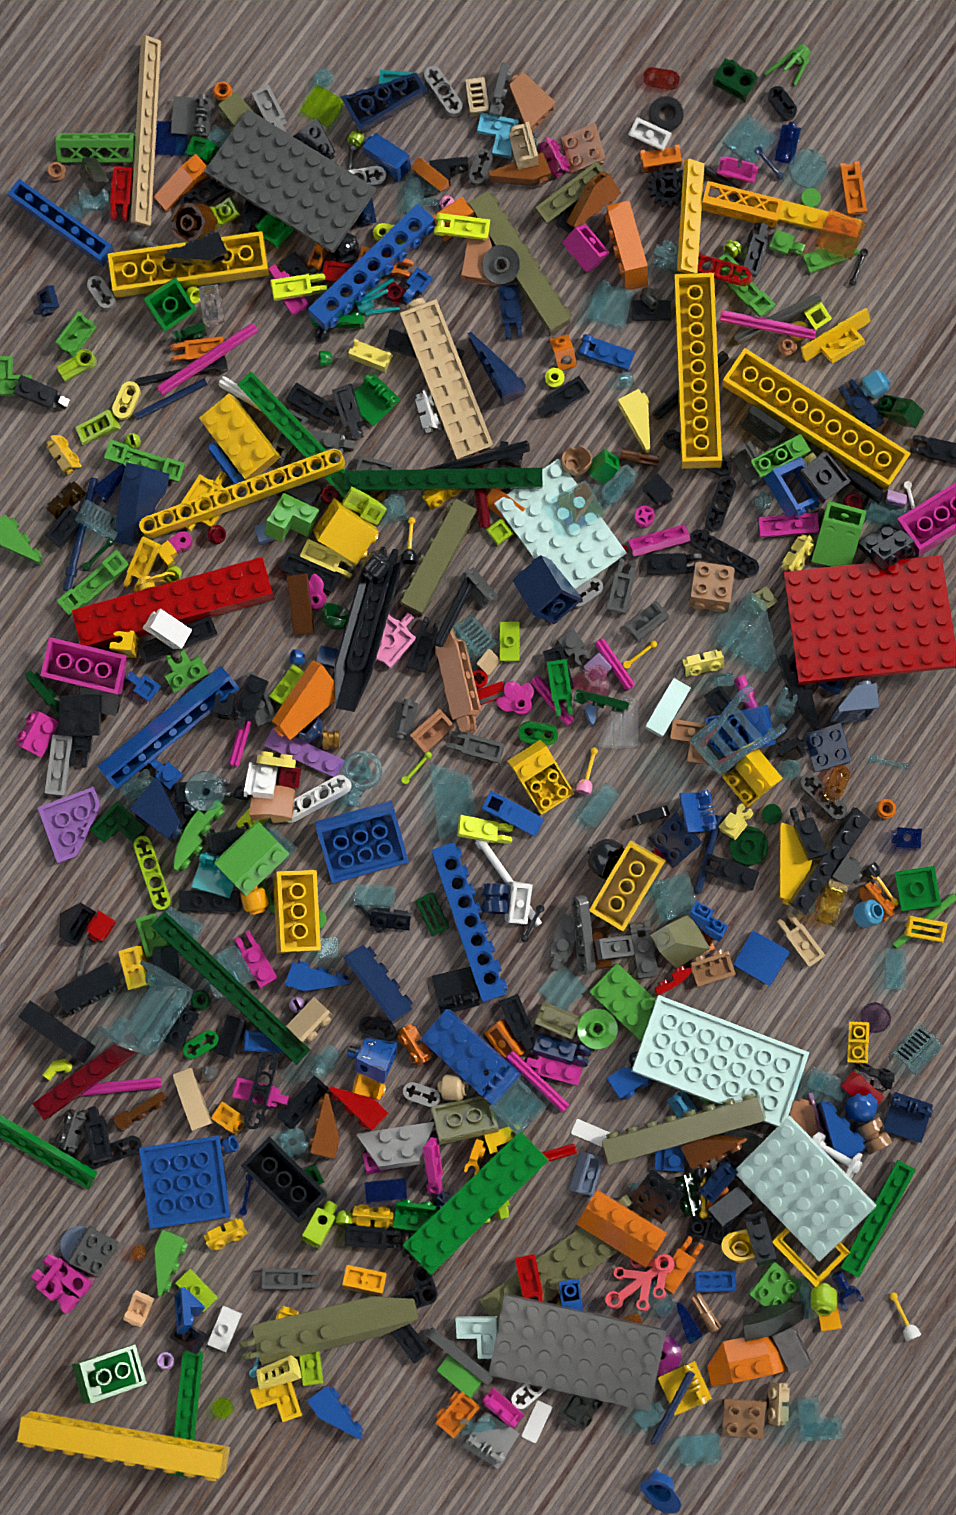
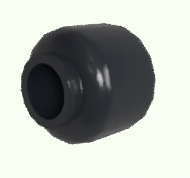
M378 550L377 552H370L361 565L365 571L363 575L371 581L374 578L382 580L391 568L390 558Z

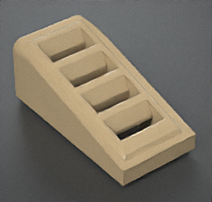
M485 78L466 79L470 118L479 117L481 113L489 114ZM481 83L480 87L470 88V84ZM482 90V93L471 94L472 91ZM483 97V100L472 101V98ZM476 104H484V106L473 107Z

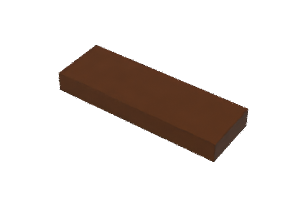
M308 573L288 575L287 581L294 635L314 633Z

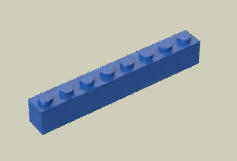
M222 666L218 667L99 764L98 768L116 789L119 788L211 713L217 694H221L220 702L223 703V701L227 700L229 693H235L240 688Z

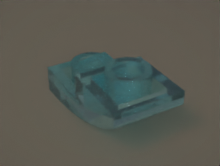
M605 782L579 816L595 828L621 794Z

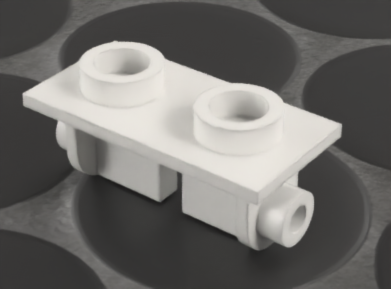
M423 390V393L417 394L415 399L418 412H426L425 415L420 416L422 428L426 433L432 432L433 428L442 430V421L430 392Z

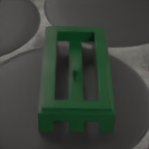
M433 892L415 900L432 937L450 929ZM429 898L432 899L444 924L443 927H440L429 904ZM420 902H425L437 930L433 931Z

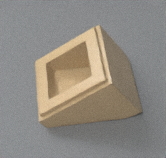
M487 649L477 662V668L490 675L500 660L492 650Z

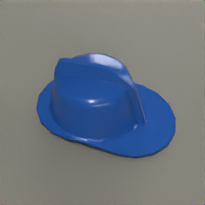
M655 1469L648 1479L641 1483L640 1490L656 1509L664 1513L674 1514L681 1509V1501L674 1492V1482L671 1477Z

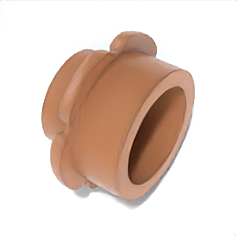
M53 162L49 165L47 174H49L51 180H62L65 177L66 168L64 165H61L59 162Z
M783 337L780 339L778 350L782 354L789 356L797 350L794 338Z

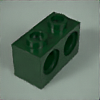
M725 58L714 75L712 84L746 103L757 85L758 76H756L754 71L740 67L736 61ZM731 72L732 76L726 77L723 73ZM747 81L749 85L742 86L740 82Z

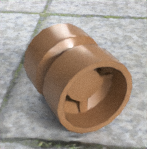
M879 1117L856 1128L858 1134L866 1141L864 1145L869 1155L892 1143L888 1133L883 1132L884 1126Z

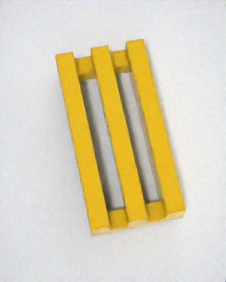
M908 915V923L905 926L907 928L904 931L905 936L944 943L948 923ZM913 921L942 926V929L914 925ZM917 929L939 933L940 937L913 933L911 930Z

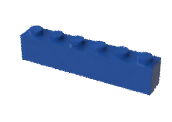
M20 178L7 193L13 203L102 267L108 261V253L115 252L110 243Z

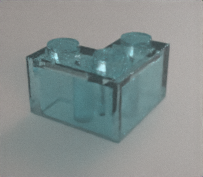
M818 1397L795 1398L798 1435L801 1442L843 1439L841 1417H820Z

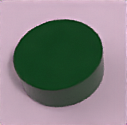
M768 804L763 808L761 816L767 824H776L782 817V811L776 804Z

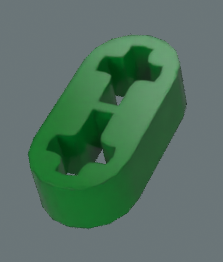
M207 1030L188 1041L183 1047L184 1055L187 1058L196 1059L212 1050L218 1044V1034L212 1030ZM207 1034L215 1036L212 1045L210 1043L202 1044L207 1039ZM200 1044L201 1047L196 1050V1055L188 1054L187 1051L190 1050V1045L195 1047Z

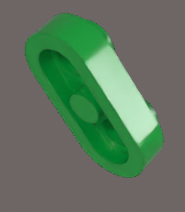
M527 721L520 725L518 735L526 743H536L541 740L545 745H552L558 739V730L551 724ZM530 728L532 732L526 733L525 729ZM550 731L552 735L546 736L545 732Z

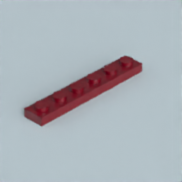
M131 1032L32 1103L43 1120L46 1121L143 1051V1046Z

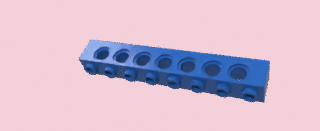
M417 204L308 308L309 316L325 331L333 328L343 314H348L357 301L363 300L370 288H375L384 275L391 273L398 261L402 262L412 248L415 249L419 246L421 239L425 235L429 236L434 231L435 218ZM412 227L419 228V230L415 232L409 229ZM398 240L405 241V243L402 245H399L396 242ZM385 253L391 254L389 258H385L382 255ZM371 266H376L378 268L375 271L369 270ZM358 279L364 280L362 284L355 283ZM345 292L351 294L349 297L341 296V294ZM332 305L337 307L333 311L327 309L329 306Z
M453 842L432 849L431 851L482 1002L485 1003L506 996L505 991L508 990L505 979H500L498 972L502 970L498 959L494 960L492 953L495 952L492 940L487 941L485 934L489 933L485 921L481 922L479 915L482 914L479 902H474L473 896L476 893L473 884L468 885L466 877L469 876L466 865L462 866L460 858L463 855L460 846L456 847ZM449 860L457 863V867L454 870H448L445 867ZM455 879L463 881L461 889H454L452 887V882ZM461 898H467L470 901L467 908H461L458 905ZM468 917L475 918V926L467 927L465 919ZM474 936H480L483 939L480 946L472 945L471 939ZM480 955H487L489 957L488 964L480 965L477 961ZM486 974H493L496 980L493 984L489 985L484 982Z

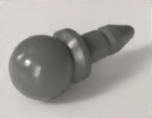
M137 230L132 231L128 236L130 244L139 246L141 249L144 246L146 248L159 246L149 240L147 241L148 236H143Z

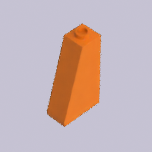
M314 660L309 664L271 722L275 726L274 731L279 737L282 738L284 736L291 740L335 701V682L322 664Z

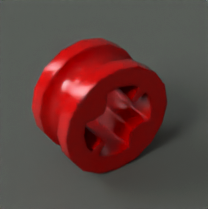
M475 670L473 671V676L477 677V674H481V677L485 678L484 682L481 681V684H477L475 680L476 688L485 687L488 682L486 672Z

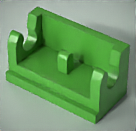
M78 311L56 340V344L61 350L74 357L91 337L97 326H95L91 319L88 320Z

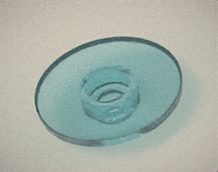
M198 772L186 784V798L195 809L209 811L218 807L223 801L225 785L222 779L213 772ZM205 789L210 790V793L207 796L203 795V791Z

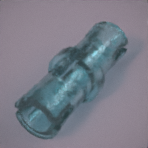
M805 1276L797 1278L801 1295L799 1299L802 1301L805 1319L818 1317V1314L810 1306L811 1282Z

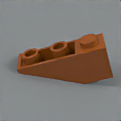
M602 171L587 182L567 220L568 225L574 228L584 225L589 217L597 215L602 210L601 208L613 203L621 192L610 174Z
M325 1093V1097H321L319 1101L320 1117L316 1116L313 1128L316 1129L315 1137L311 1136L308 1148L311 1149L310 1153L335 1159L340 1136L330 1095Z
M712 1135L691 1141L680 1148L692 1169L697 1166L702 1169L711 1164V1159L715 1158L718 1161L727 1156L725 1152L730 1150L731 1153H734L741 1149V1144L747 1141V1138Z

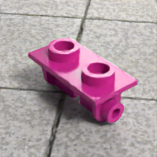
M545 137L547 142H540L538 150L540 153L543 152L546 161L552 158L547 163L552 175L559 178L563 175V171L570 173L571 171L568 168L569 162L564 155H561L558 142L555 139Z
M725 156V158L721 157L717 174H721L725 178L733 177L740 179L744 183L755 182L759 168L755 166V163L742 160L741 167L737 166L739 159Z
M494 1387L481 1401L484 1403V1407H488L494 1414L499 1416L507 1424L508 1428L511 1427L513 1429L525 1415Z

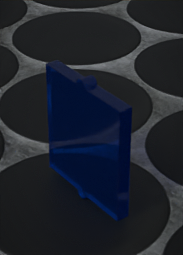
M172 120L157 121L155 155H169L170 157H173V155L187 156L185 152L188 148V135L171 134Z

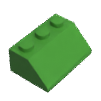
M257 820L214 863L247 896L290 854Z

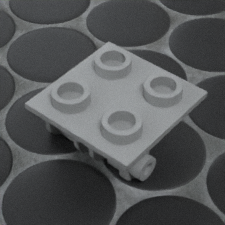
M485 1411L463 1447L498 1469L520 1433L511 1427L508 1428L505 1423Z

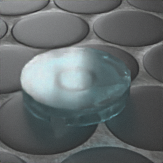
M800 150L792 157L789 163L791 179L802 188L818 186L827 175L826 159L816 150Z

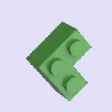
M283 493L267 519L264 534L281 543L290 529L308 537L317 522L319 509Z

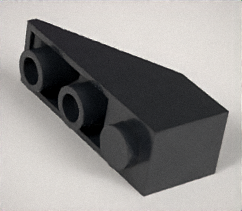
M219 232L207 233L202 239L197 241L190 240L185 246L171 248L164 254L167 263L212 266L229 259Z

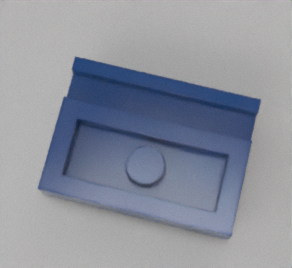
M685 1143L656 1151L654 1170L684 1172L685 1155L680 1147L685 1145Z

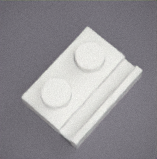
M249 762L244 797L253 795L255 798L273 799L278 766L260 763L252 765Z

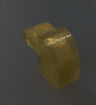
M830 879L823 890L814 920L833 927L839 916L841 905L849 886Z

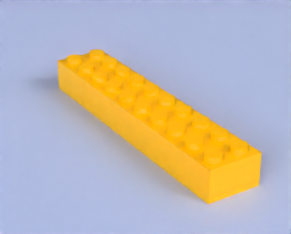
M714 273L675 274L674 299L681 469L721 468L722 447Z
M746 348L743 349L723 379L722 386L749 404L754 405L796 434H801L804 439L823 451L827 450L831 456L836 459L839 458L842 463L862 476L869 478L873 483H876L886 491L911 454Z
M30 1411L21 1417L17 1442L23 1443L25 1447L43 1446V1450L55 1451V1449H59L68 1455L81 1453L83 1457L94 1459L95 1456L103 1457V1461L115 1462V1460L123 1461V1464L127 1466L141 1464L145 1469L155 1470L157 1467L164 1469L163 1471L166 1473H176V1471L184 1472V1476L196 1477V1475H200L209 1481H216V1478L219 1479L226 1472L230 1447L35 1411Z

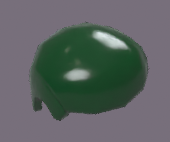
M325 603L320 616L322 622L328 628L341 630L346 626L349 611L339 605Z

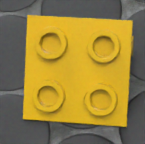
M695 1361L658 1377L670 1404L687 1371L695 1373L674 1413L675 1416L695 1406L703 1405L712 1399Z

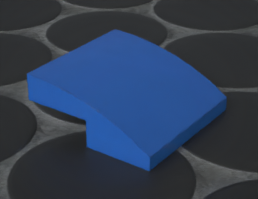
M752 931L733 966L771 987L790 951L761 934Z

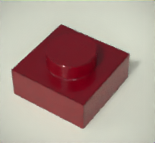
M281 766L279 786L299 789L302 769Z

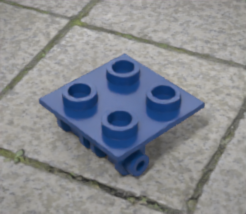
M708 790L679 793L687 833L706 832L716 829L717 821L715 814L709 815L715 813V811H707V809L714 807L713 805L706 806V804L713 803L711 793Z

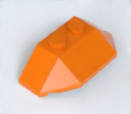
M768 1336L751 1341H746L745 1337L723 1341L707 1365L711 1386L733 1384L788 1370L775 1341Z

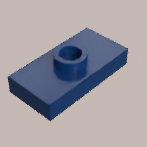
M245 1030L243 1051L284 1054L261 1031Z
M695 1271V1292L736 1291V1271Z

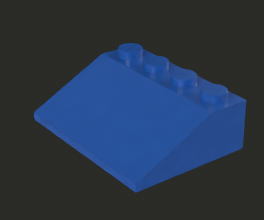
M392 800L315 821L332 884L409 863Z

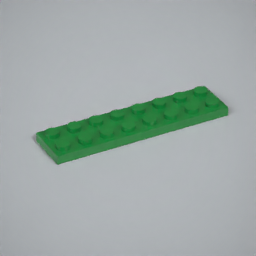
M520 1131L412 1235L403 1246L432 1275L549 1160Z

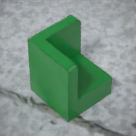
M603 449L592 459L589 475L600 483L605 484L620 472L619 458Z

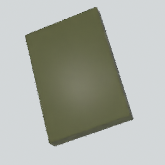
M483 1096L431 1107L439 1145L499 1132L493 1105Z

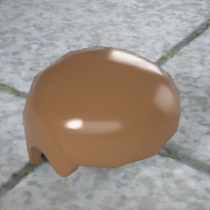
M579 446L578 448L569 447L562 454L560 464L564 472L572 476H580L590 468L592 455L584 446Z

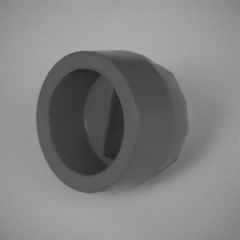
M202 1067V1077L204 1080L213 1081L216 1079L218 1068Z

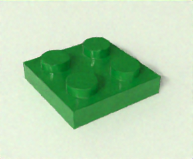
M935 866L894 872L901 912L941 906Z

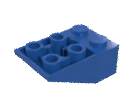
M768 705L705 718L709 732L719 726L709 740L710 745H713L721 756L776 744Z
M819 1102L818 1108L829 1147L853 1159L865 1148L863 1144L865 1142L864 1139L857 1132L853 1133L849 1129L851 1125L844 1117L839 1118L835 1114L837 1110L830 1102Z

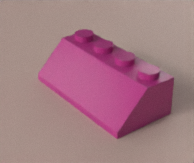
M956 482L897 518L901 529L915 541L914 552L918 557L956 534Z
M49 637L40 676L109 693L121 694L126 676L127 655Z

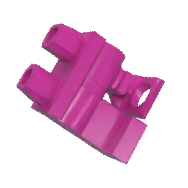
M49 1254L43 1261L50 1268L48 1273L44 1274L40 1269H37L31 1276V1279L37 1284L36 1288L51 1301L57 1299L62 1311L70 1314L81 1300L79 1297H84L95 1282L87 1278L63 1258ZM65 1286L68 1287L78 1297L68 1296L63 1291V1288Z

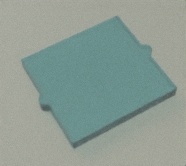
M563 966L539 991L549 1000V1004L567 1010L587 988L577 979V975H573Z

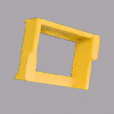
M786 1226L772 1239L773 1245L791 1261L814 1287L823 1283L830 1276L832 1269L850 1253L839 1242L835 1248L840 1254L817 1276L782 1240L790 1232Z

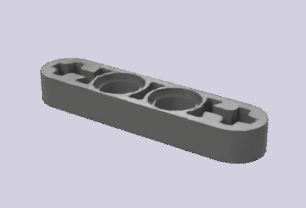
M581 895L572 898L571 908L578 967L582 974H587L595 971L596 963L589 903L587 898Z
M434 1327L426 1334L433 1342L487 1385L495 1378L489 1375V1371Z

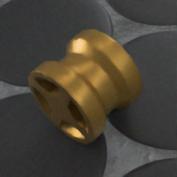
M323 730V750H328L329 748L339 750V730L334 732Z

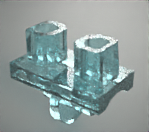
M331 1045L324 1047L321 1051V1056L316 1054L314 1060L317 1063L312 1071L325 1078L329 1069L334 1070L336 1067L333 1062L338 1059V1050Z

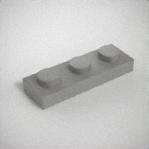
M52 735L45 794L66 796L73 737Z

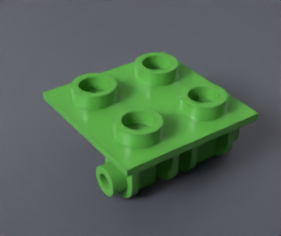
M774 1262L769 1264V1268L764 1274H761L762 1277L758 1278L756 1285L753 1289H750L749 1295L763 1306L788 1303L802 1284Z

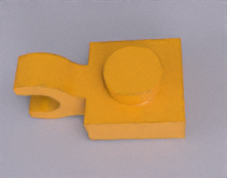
M476 1139L469 1161L464 1167V1172H467L470 1166L476 1168L474 1175L480 1171L477 1160L479 1157L483 1158L486 1146H483L484 1141Z

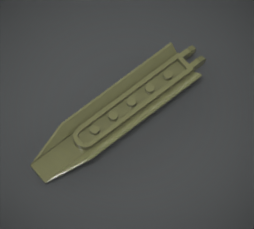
M371 1296L252 1325L254 1338L240 1341L239 1346L248 1347L256 1344L257 1350L245 1352L242 1354V1358L247 1360L259 1356L263 1365L279 1361L290 1355L297 1357L380 1337L418 1320L419 1317L414 1299Z

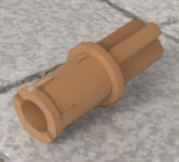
M701 1294L693 1295L691 1302L699 1313V1319L703 1320L709 1332L713 1333L718 1328H721L722 1326L712 1313L713 1309H709Z

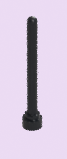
M220 357L198 373L212 370L220 371V373L228 371L226 357ZM182 369L140 377L135 380V383L140 386L164 381Z

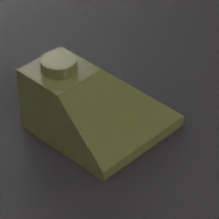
M689 914L651 934L659 952L675 968L684 965L710 949L699 927Z

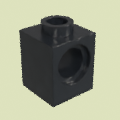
M656 474L643 486V492L658 508L662 504L666 506L673 499L674 490L659 474Z

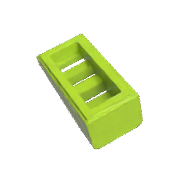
M110 410L75 427L82 445L121 429L116 416ZM100 422H102L104 429H101ZM92 425L95 426L96 433H94ZM85 428L88 429V432L90 434L89 437H87L85 433Z

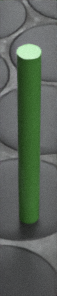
M952 893L941 902V906L935 907L923 918L931 920L936 918L956 901V895ZM917 922L915 925L926 926L927 923ZM917 929L911 930V932L918 933L920 931ZM902 934L892 945L898 949L911 937Z

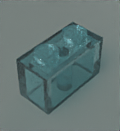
M718 1432L677 1436L679 1461L684 1463L685 1466H696L697 1462L705 1461V1464H716L717 1460L722 1459Z

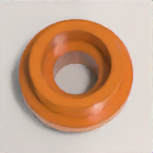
M219 82L214 86L213 94L217 100L224 101L232 95V87L227 82ZM226 90V93L220 94V91Z
M883 799L877 804L876 812L883 819L892 818L896 813V805L890 799ZM883 806L889 807L890 810L888 813H885L883 811Z

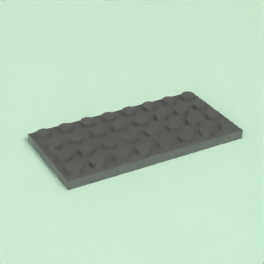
M249 109L204 171L212 179L331 253L335 252L377 191L374 186Z
M505 1293L489 1375L650 1411L666 1329Z

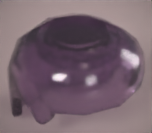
M869 1003L860 1012L861 1022H869V1032H883L891 1024V1012L882 1003Z

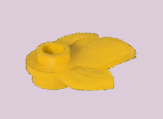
M165 572L152 577L145 576L140 578V582L136 583V585L142 591L166 584L164 579L169 576H175L173 572Z

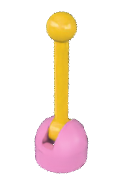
M595 747L590 750L591 757L585 779L578 782L575 790L584 795H591L592 783L589 781L595 755L598 754V749Z

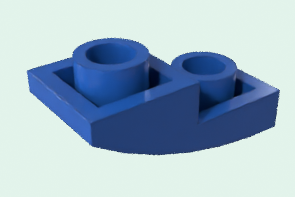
M696 901L689 913L690 917L707 935L720 942L728 926L711 916L714 910Z

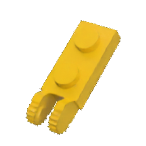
M145 536L141 538L127 570L128 574L123 586L129 587L134 576L140 579L149 575L160 550V544ZM135 585L134 587L135 592L140 591V589L137 588V585Z

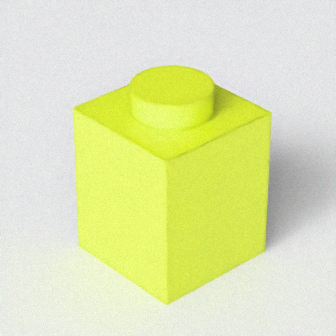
M821 301L804 312L815 330L832 319Z

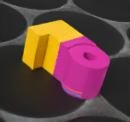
M184 531L179 532L161 545L158 555L168 568L175 564L174 558L192 548L193 541L190 534Z

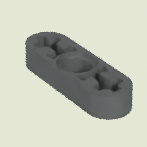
M808 773L801 778V789L830 818L841 820L846 816V805L814 774ZM804 779H813V786L817 788L820 785L821 788L813 795L811 792L814 789L811 786L806 787ZM819 792H827L829 800L827 802L819 801ZM834 799L836 802L833 805L836 808L839 806L842 808V815L837 814L835 816L833 814L834 809L831 806L827 809L825 806Z

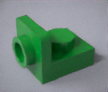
M193 136L185 153L190 157L197 154L201 160L210 164L220 148L210 140Z

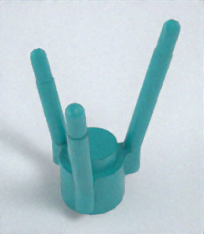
M394 278L369 291L363 300L356 302L360 314L365 313L366 316H369L371 314L400 310V307L371 310L374 307L372 300L388 293V289L381 292L378 291L392 283Z

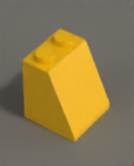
M333 498L313 529L317 541L356 564L366 557L370 544L375 543L378 538L377 533L379 532L376 526L360 518V515L353 510L342 506V503Z

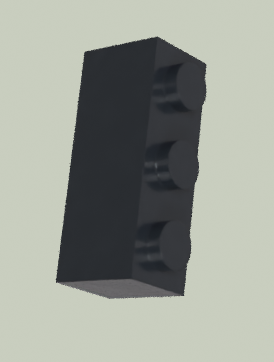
M107 962L54 992L64 1011L74 1015L83 1010L82 1006L89 1003L92 1005L101 1000L100 996L107 993L110 995L119 990L118 986L121 985V982L111 964Z

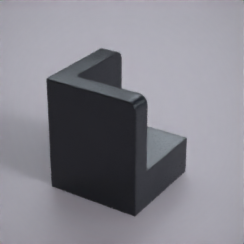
M500 442V447L509 445V442ZM523 453L498 460V464L521 468Z

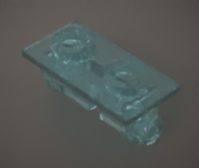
M871 500L866 518L900 527L897 518L909 512V510L883 502L878 504Z
M169 906L165 912L197 940L205 924Z

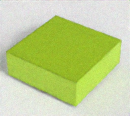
M502 518L486 529V532L497 546L514 535Z

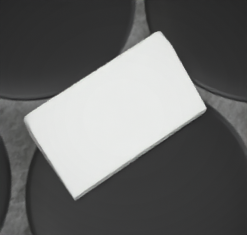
M636 117L628 135L664 151L672 133Z
M516 881L509 882V897H507V902H509L508 914H505V921L508 923L527 924L532 884Z

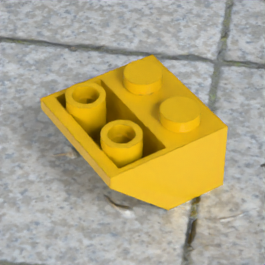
M758 748L746 755L729 774L722 777L747 808L783 779Z

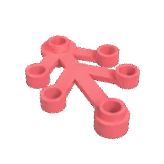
M661 1254L656 1259H651L647 1266L653 1268L647 1272L617 1267L614 1270V1276L617 1280L622 1281L625 1278L636 1280L619 1293L616 1291L609 1292L605 1298L607 1305L611 1309L620 1308L623 1300L641 1287L640 1298L636 1305L639 1311H648L650 1308L648 1297L651 1280L657 1275V1287L654 1288L653 1295L658 1300L666 1297L664 1289L666 1276L672 1272L675 1265L672 1257L667 1254ZM630 1258V1263L634 1268L642 1267L639 1263L633 1264L634 1260ZM667 1262V1267L662 1268V1263ZM619 1271H623L624 1273L622 1276H617V1273ZM663 1290L662 1295H656L657 1291ZM614 1299H618L617 1304H612ZM646 1302V1307L640 1308V1304Z

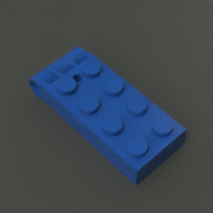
M446 1009L421 1038L432 1051L492 1105H496L521 1076V1073L506 1061L451 1009Z

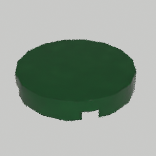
M747 826L736 840L730 838L728 844L732 859L743 866H754L760 863L766 857L769 849L766 836L761 830L752 826Z

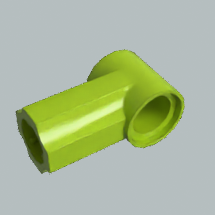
M82 349L74 357L57 366V369L64 381L67 382L82 372L93 369L96 366L97 360L90 350ZM85 356H90L91 358L88 363H82V359Z

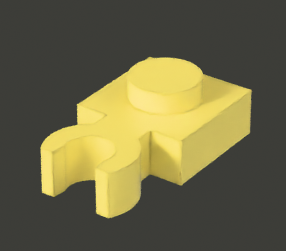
M741 803L737 807V813L733 814L730 812L719 825L720 831L736 840L747 826L745 820L753 816L752 809L749 808L747 812L742 813L745 810V806Z

